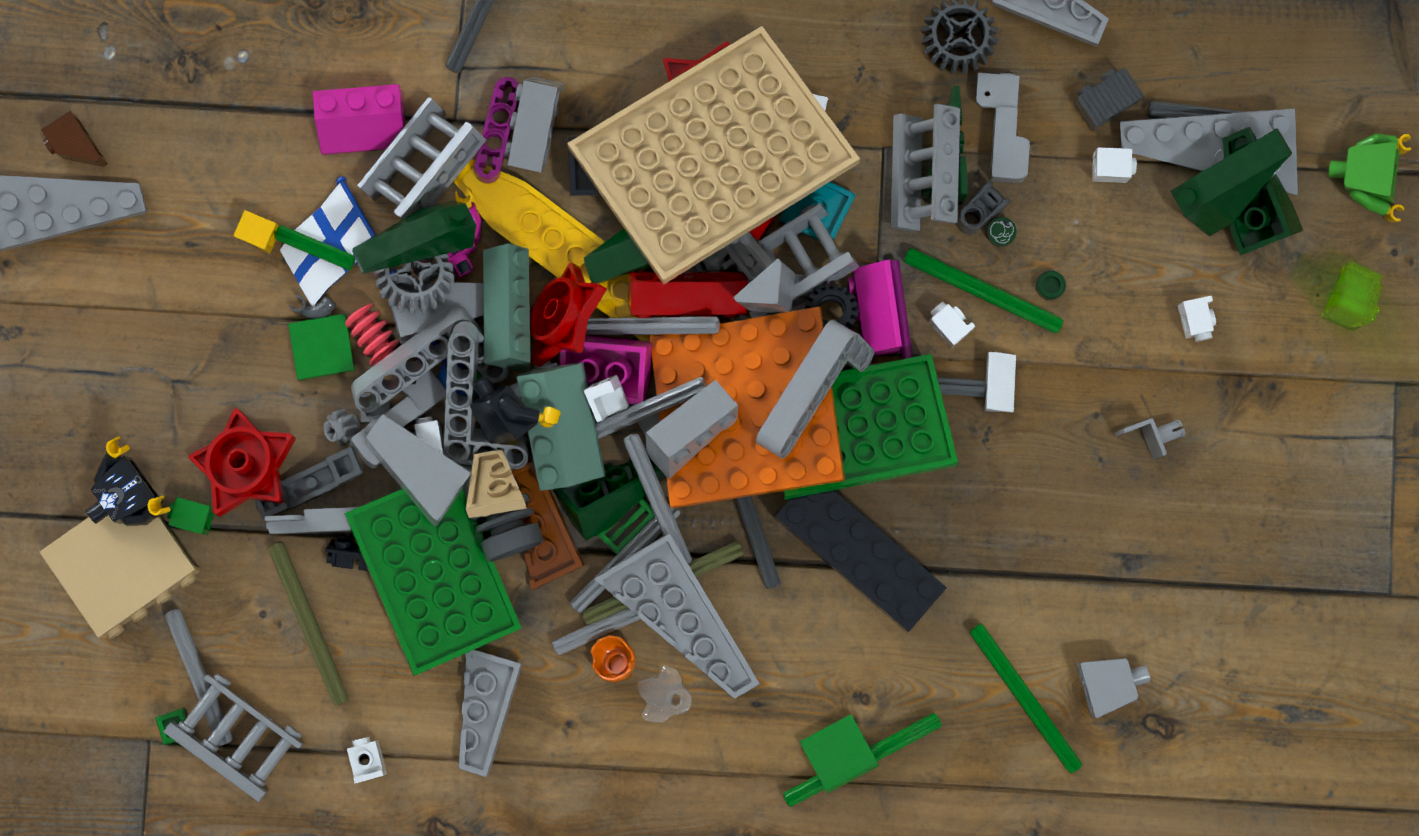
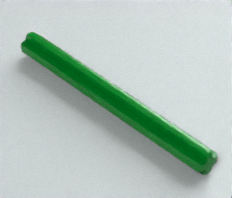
M909 248L904 257L906 264L1053 333H1058L1063 325L1064 320L913 248Z
M983 624L976 625L970 630V635L1067 771L1074 773L1082 767L1080 759Z
M932 713L870 746V749L876 760L879 761L941 728V721L937 714ZM816 775L784 792L783 797L787 805L793 807L823 791L824 787Z

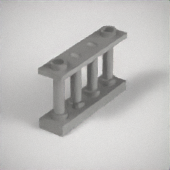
M430 97L418 108L414 116L357 185L374 201L382 194L395 203L398 207L394 213L402 220L424 207L435 205L486 141L474 126L468 122H465L458 129L444 120L442 117L446 112ZM434 127L452 138L442 152L424 140ZM416 149L434 161L424 174L406 163ZM398 171L416 183L406 197L388 185Z
M934 104V118L924 121L921 117L906 114L893 115L891 229L910 232L920 231V218L931 216L933 221L957 223L960 108ZM933 130V147L922 149L923 133ZM933 159L932 175L921 178L922 161ZM932 187L931 204L921 206V190Z
M820 203L804 208L799 217L758 242L773 262L776 260V257L772 250L787 242L802 267L805 275L803 280L794 284L792 309L806 301L810 293H814L815 288L818 286L820 289L824 287V284L829 283L830 286L860 267L849 252L845 254L839 252L821 219L829 214ZM810 226L830 258L829 264L821 269L814 267L796 236ZM731 256L727 258V262L722 264L727 272H743ZM750 312L749 314L752 318L774 315L775 313Z
M217 673L215 676L207 674L204 680L211 684V686L184 722L180 721L179 724L175 721L170 722L163 732L249 796L260 802L269 791L264 787L266 784L265 779L291 745L298 749L304 745V742L300 740L302 734L289 725L286 728L282 727L229 688L231 682L221 674ZM222 692L235 703L209 738H204L201 741L193 735L195 732L193 728ZM246 710L256 717L258 722L233 755H228L225 759L217 753L219 749L217 745L242 712ZM269 727L282 738L257 772L248 776L240 770L243 766L241 762Z

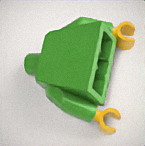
M1375 133L1357 142L1356 146L1349 147L1347 161H1330L1329 177L1345 178L1344 188L1349 193L1351 199L1365 209L1384 216L1388 222H1399L1401 219L1395 218L1393 211L1394 209L1404 211V207L1399 204L1390 206L1389 203H1394L1399 154H1405L1412 149L1404 147L1402 142L1409 141L1411 136L1403 134L1397 138L1394 135Z

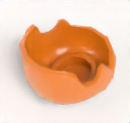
M612 635L602 637L591 648L592 668L605 681L617 683L627 679L635 668L636 657L634 649L621 637Z

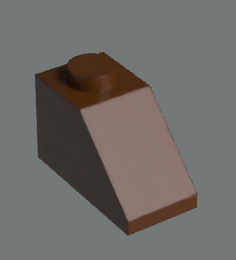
M71 111L41 129L46 137L43 143L52 155L56 153L66 160L100 167L108 164L79 118Z

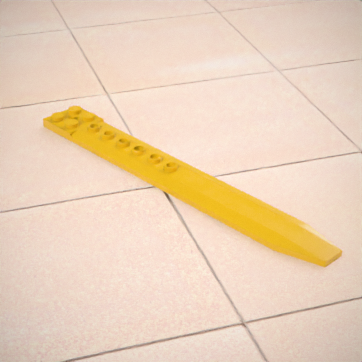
M471 159L454 180V183L465 197L469 195L466 187L472 190V202L475 203L478 213L489 227L511 244L529 249V257L556 278L561 277L569 262L580 266L585 283H591L584 257L605 241L521 179L501 171L499 178L495 182L490 184L480 182L475 175V160ZM486 165L483 168V173L488 174L490 170H493L492 167ZM629 274L600 283L607 290L598 303L597 309L609 318L636 317L630 314L628 306ZM652 315V317H665L664 315ZM681 315V317H694L693 315ZM633 335V336H635L637 339L642 340V341H650V337H649V336H655V335Z

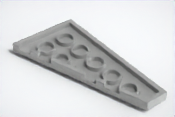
M1294 108L1119 121L1120 148L1132 149L1133 154L1204 171L1224 159L1222 138L1251 127L1254 135L1259 139L1278 128L1292 151V155L1276 174L1287 193L1298 195Z
M0 175V252L146 214L148 209L142 186L139 183Z
M670 533L594 578L595 581L613 594L615 598L633 611L641 620L680 651L734 699L760 684Z

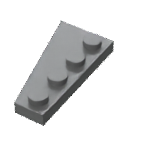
M993 0L991 4L1094 47L1098 46L1109 18L1084 0Z

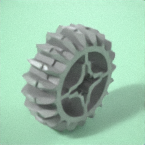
M448 254L422 260L427 263L419 261L406 263L403 268L397 270V273H392L396 266L375 271V277L377 278L375 281L376 288L381 289V298H388V305L390 307L398 304V311L400 313L407 307L411 315L415 313L416 308H420V311L425 314L427 312L426 306L428 305L435 310L437 308V301L444 303L446 301L445 294H450L452 291V285L450 284L454 282V275L451 273L453 271V264L448 262ZM411 268L413 269V273L417 274L418 284L416 282V279L412 278ZM438 278L431 288L423 291L425 284L432 282V279ZM402 289H408V290H410L412 293L406 292V291H404V290H402Z

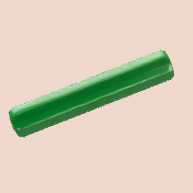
M280 225L275 232L274 238L277 241L341 268L351 270L355 264L356 259L352 254L283 225Z

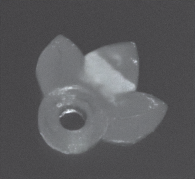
M664 665L660 671L659 678H646L637 684L640 696L648 703L642 713V718L647 721L665 722L673 714H684L691 707V693L687 688L683 687L682 676L673 667ZM678 694L681 701L675 706L672 699Z

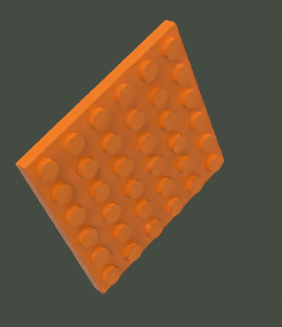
M820 306L791 311L789 313L785 312L720 324L717 334H660L649 336L652 343L651 353L656 395L696 378L703 377L707 386L716 380L738 404L736 422L730 428L722 430L670 479L667 478L671 508L845 481L832 386L793 449L785 458H779L756 443L758 432L824 328ZM685 402L660 412V421L666 418L669 414H671Z

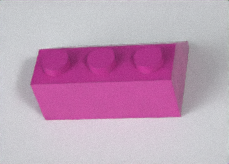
M399 84L313 91L314 116L322 155L386 150L406 125L404 92Z
M883 260L859 267L852 272V277L847 278L849 294H855V301H857L858 305L855 323L859 322V335L874 349V356L897 354L902 347L890 260Z
M585 335L582 353L560 351V365L583 362L588 387L591 384L617 375L628 403L638 404L645 401L652 373V343L642 340Z

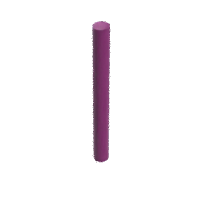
M899 260L890 261L902 342L900 351L901 358L907 359L912 358L913 353Z

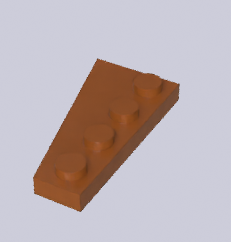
M532 461L520 469L513 470L512 474L521 494H528L530 503L526 507L533 508L534 514L523 520L524 524L538 523L544 539L542 544L526 550L524 554L530 575V588L534 590L585 566L551 489L540 491L535 464Z

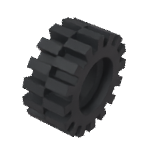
M828 283L824 284V287L821 289L819 286L815 288L814 293L811 292L808 296V301H806L805 309L819 306L821 308L826 302L837 303L842 309V316L837 322L849 329L852 326L854 327L858 313L857 301H854L855 296L853 293L849 294L846 287L841 289L839 284L835 283L834 287H829ZM823 319V323H824V327H825V325H826L829 321H826V320Z

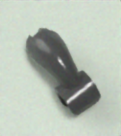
M296 295L303 302V306L300 309H294L289 305L294 313L302 314L310 319L328 317L336 307L335 302L327 297H324L320 304L309 307L306 300L300 295Z

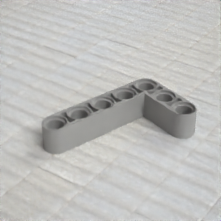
M454 307L358 377L352 383L351 392L358 410L365 413L375 411L448 356V342L453 326L463 321L473 323L478 329L479 342L482 344L478 347L477 370L481 375H487L492 383H498L507 377L509 371L507 368L498 366L488 368L489 365L484 364V331L465 309ZM458 336L460 341L470 342L467 337ZM434 340H442L437 345H430ZM412 357H418L415 362H407ZM391 374L395 375V376H394L392 379H390V380H384V379H383V378H384L385 376H387V375H391ZM365 392H372L367 397H360Z
M835 320L829 321L758 432L756 443L779 458H785L793 449L844 365L848 364L860 372L864 371L873 359L874 349L856 332Z
M467 321L459 322L453 328L448 342L444 455L455 463L473 465L474 454L490 452L482 447L487 445L493 448L492 451L502 449L510 468L520 469L527 463L531 449L530 440L527 436L523 435L516 441L491 444L483 429H475V415L470 405L476 400V391L472 384L477 380L479 332L473 323ZM458 336H465L470 342H462L458 339ZM457 363L467 365L468 369L459 368ZM455 390H463L467 395H459ZM460 416L464 418L466 421L460 422L457 421L454 417ZM453 443H461L464 445V448L456 447ZM511 449H519L522 453H514Z

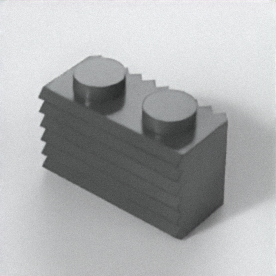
M1114 68L1101 77L1103 82L1097 86H1093L1090 83L1077 92L1079 97L1075 100L1074 105L1091 131L1096 130L1137 104L1144 97L1126 68L1120 71Z

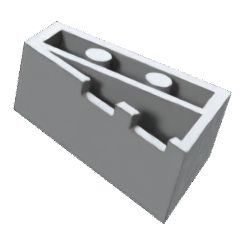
M531 76L523 80V84H518L515 101H519L518 112H513L510 122V129L514 130L512 141L508 140L505 149V157L509 158L508 166L540 173L545 170L553 138L554 120L559 112V108H557L560 91H564L565 83Z
M714 380L646 432L647 455L664 475L670 479L722 430L730 428L736 422L738 404Z

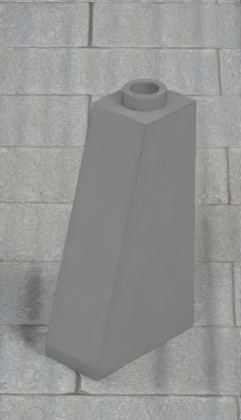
M436 282L425 284L423 291L431 288ZM451 283L452 291L450 294H445L446 301L444 303L437 301V308L435 310L429 305L426 306L427 312L425 314L420 311V308H416L415 313L411 315L407 307L401 313L398 311V304L390 307L400 343L404 344L454 307L465 309L477 324L484 323V283ZM402 289V290H404V291H406V292L412 293V292H411L410 290H408V289Z
M384 414L381 415L378 421L373 418L364 431L367 435L365 437V445L430 523L437 526L469 481L471 473Z

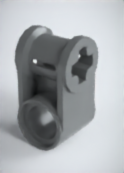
M991 180L976 193L958 215L957 227L964 234L971 235L978 232L991 218L993 219L1010 203L1011 200L1009 198H1004L993 187L994 183ZM965 214H974L978 218V224H968L964 217Z

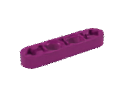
M511 77L499 79L494 87L482 133L486 141L478 150L475 160L476 178L480 182L487 184L495 182L501 174L506 145L512 131L510 129L512 114L517 111L519 101H515L519 83ZM507 87H511L512 93H509L507 104L503 103V91ZM498 111H504L509 115V119L505 123H497L493 120V115ZM491 137H498L502 140V145L498 149H491L486 145V142ZM488 156L493 157V170H490L488 174H484L483 168L487 165Z

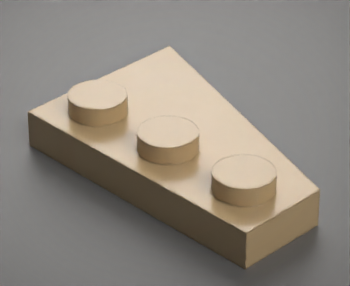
M503 450L474 454L466 504L468 517H485L496 513L527 509Z

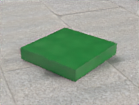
M346 314L288 324L298 381L356 371L349 328L345 326Z
M851 714L800 741L827 794L879 767L875 756Z

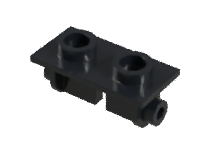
M347 537L331 539L325 552H328L327 563L332 564V567L353 569L354 559H358V570L368 571L356 542Z

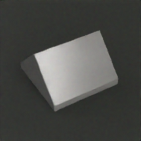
M776 259L733 298L751 312L789 313L792 311L795 273L780 259Z

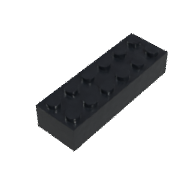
M834 490L792 498L774 518L905 632H909L947 588Z

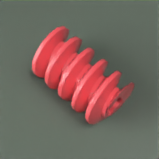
M374 303L358 309L345 321L347 328H354L351 331V335L353 338H359L357 345L359 347H366L363 351L364 356L372 357L369 361L372 367L392 353L394 347L399 343L397 339L388 341L389 336L393 333L392 330L384 332L381 330L387 323L385 320L376 322L375 319L381 314L380 311H369Z

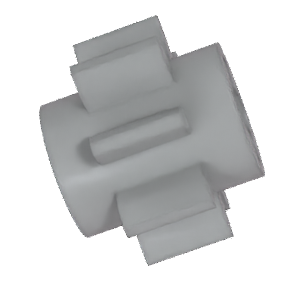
M345 409L332 412L331 415L327 416L328 421L324 423L326 438L331 442L337 441L339 447L350 444L351 438L360 432L358 418L354 414L346 415Z

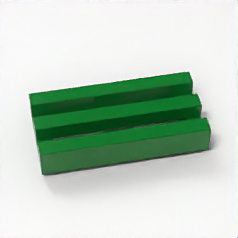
M643 498L638 502L641 507L610 538L605 534L612 527L598 534L616 554L655 517L652 507ZM647 511L649 515L616 546L614 542Z

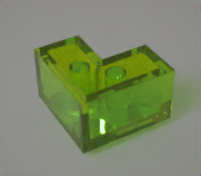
M1352 261L1345 264L1321 317L1350 331H1354L1362 326L1364 327L1369 322L1372 323L1380 308L1376 305L1383 285L1380 284L1383 275Z

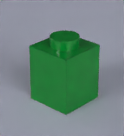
M176 497V501L172 502L169 506L170 512L167 513V518L170 521L168 525L208 536L214 518L213 507Z

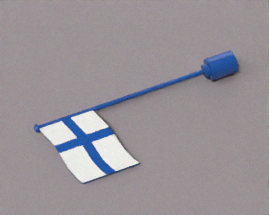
M340 176L336 180L337 187L322 206L294 231L353 255L352 249L376 234L345 182L347 178ZM283 244L280 249L312 307L316 306L326 291L349 271L287 244ZM437 340L431 342L433 345L439 344ZM447 357L442 360L441 372L437 375L445 390ZM457 363L459 368L466 369L463 363ZM455 390L459 395H467L463 390Z

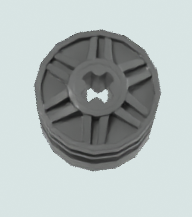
M522 494L527 505L530 503L528 494ZM533 508L496 513L485 517H472L473 522L487 521L475 528L477 533L491 532L492 536L481 542L487 562L521 553L544 542L539 524H524L523 521L534 514Z

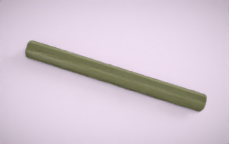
M735 541L691 561L688 565L695 577L741 557L744 552L740 543ZM612 597L583 610L582 616L585 623L590 625L628 607L617 598Z
M276 543L269 547L272 560L330 698L335 706L341 705L349 700L348 694L287 549L283 543Z

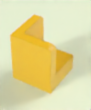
M244 210L234 236L270 254L276 242L274 236L279 225Z

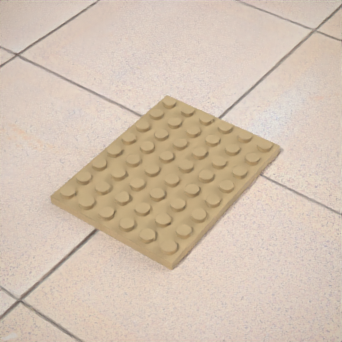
M763 26L567 143L568 149L663 285L860 163L859 156Z

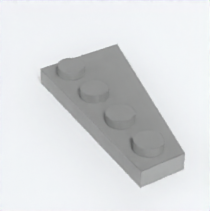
M474 649L465 653L466 671L464 672L465 689L464 702L462 703L463 723L460 737L459 769L489 777L523 664Z

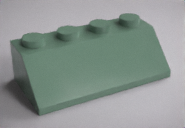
M507 243L483 250L484 364L526 372L530 370L529 249Z
M583 362L528 370L517 376L521 400L525 407L538 409L540 414H543L545 407H552L561 412L558 423L552 427L546 428L540 425V422H537L538 424L528 431L540 491L569 487L604 477L605 470L594 415L584 393L588 385Z

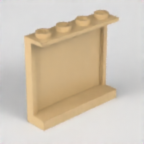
M109 515L95 524L88 517L40 551V554L98 638L109 637V639H113L125 630L123 626L131 620L137 622L149 613L147 609L155 603L161 605L173 596L171 593L179 586L185 588L197 579L195 575L201 571L199 567L194 566L160 515L148 525L126 526L123 523H114Z

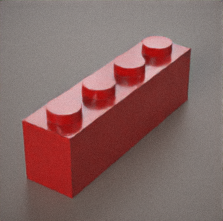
M629 272L628 306L630 314L638 318H649L652 315H664L665 317L722 315L727 318H735L739 315H746L747 309L736 302L733 297L748 285V280L744 272H683L663 285L655 272Z

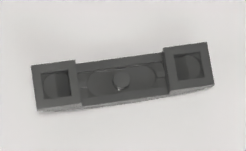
M350 446L327 457L325 461L282 480L281 485L284 499L282 504L255 500L262 519L265 520V516L278 515L320 497L357 478L364 471L353 446Z

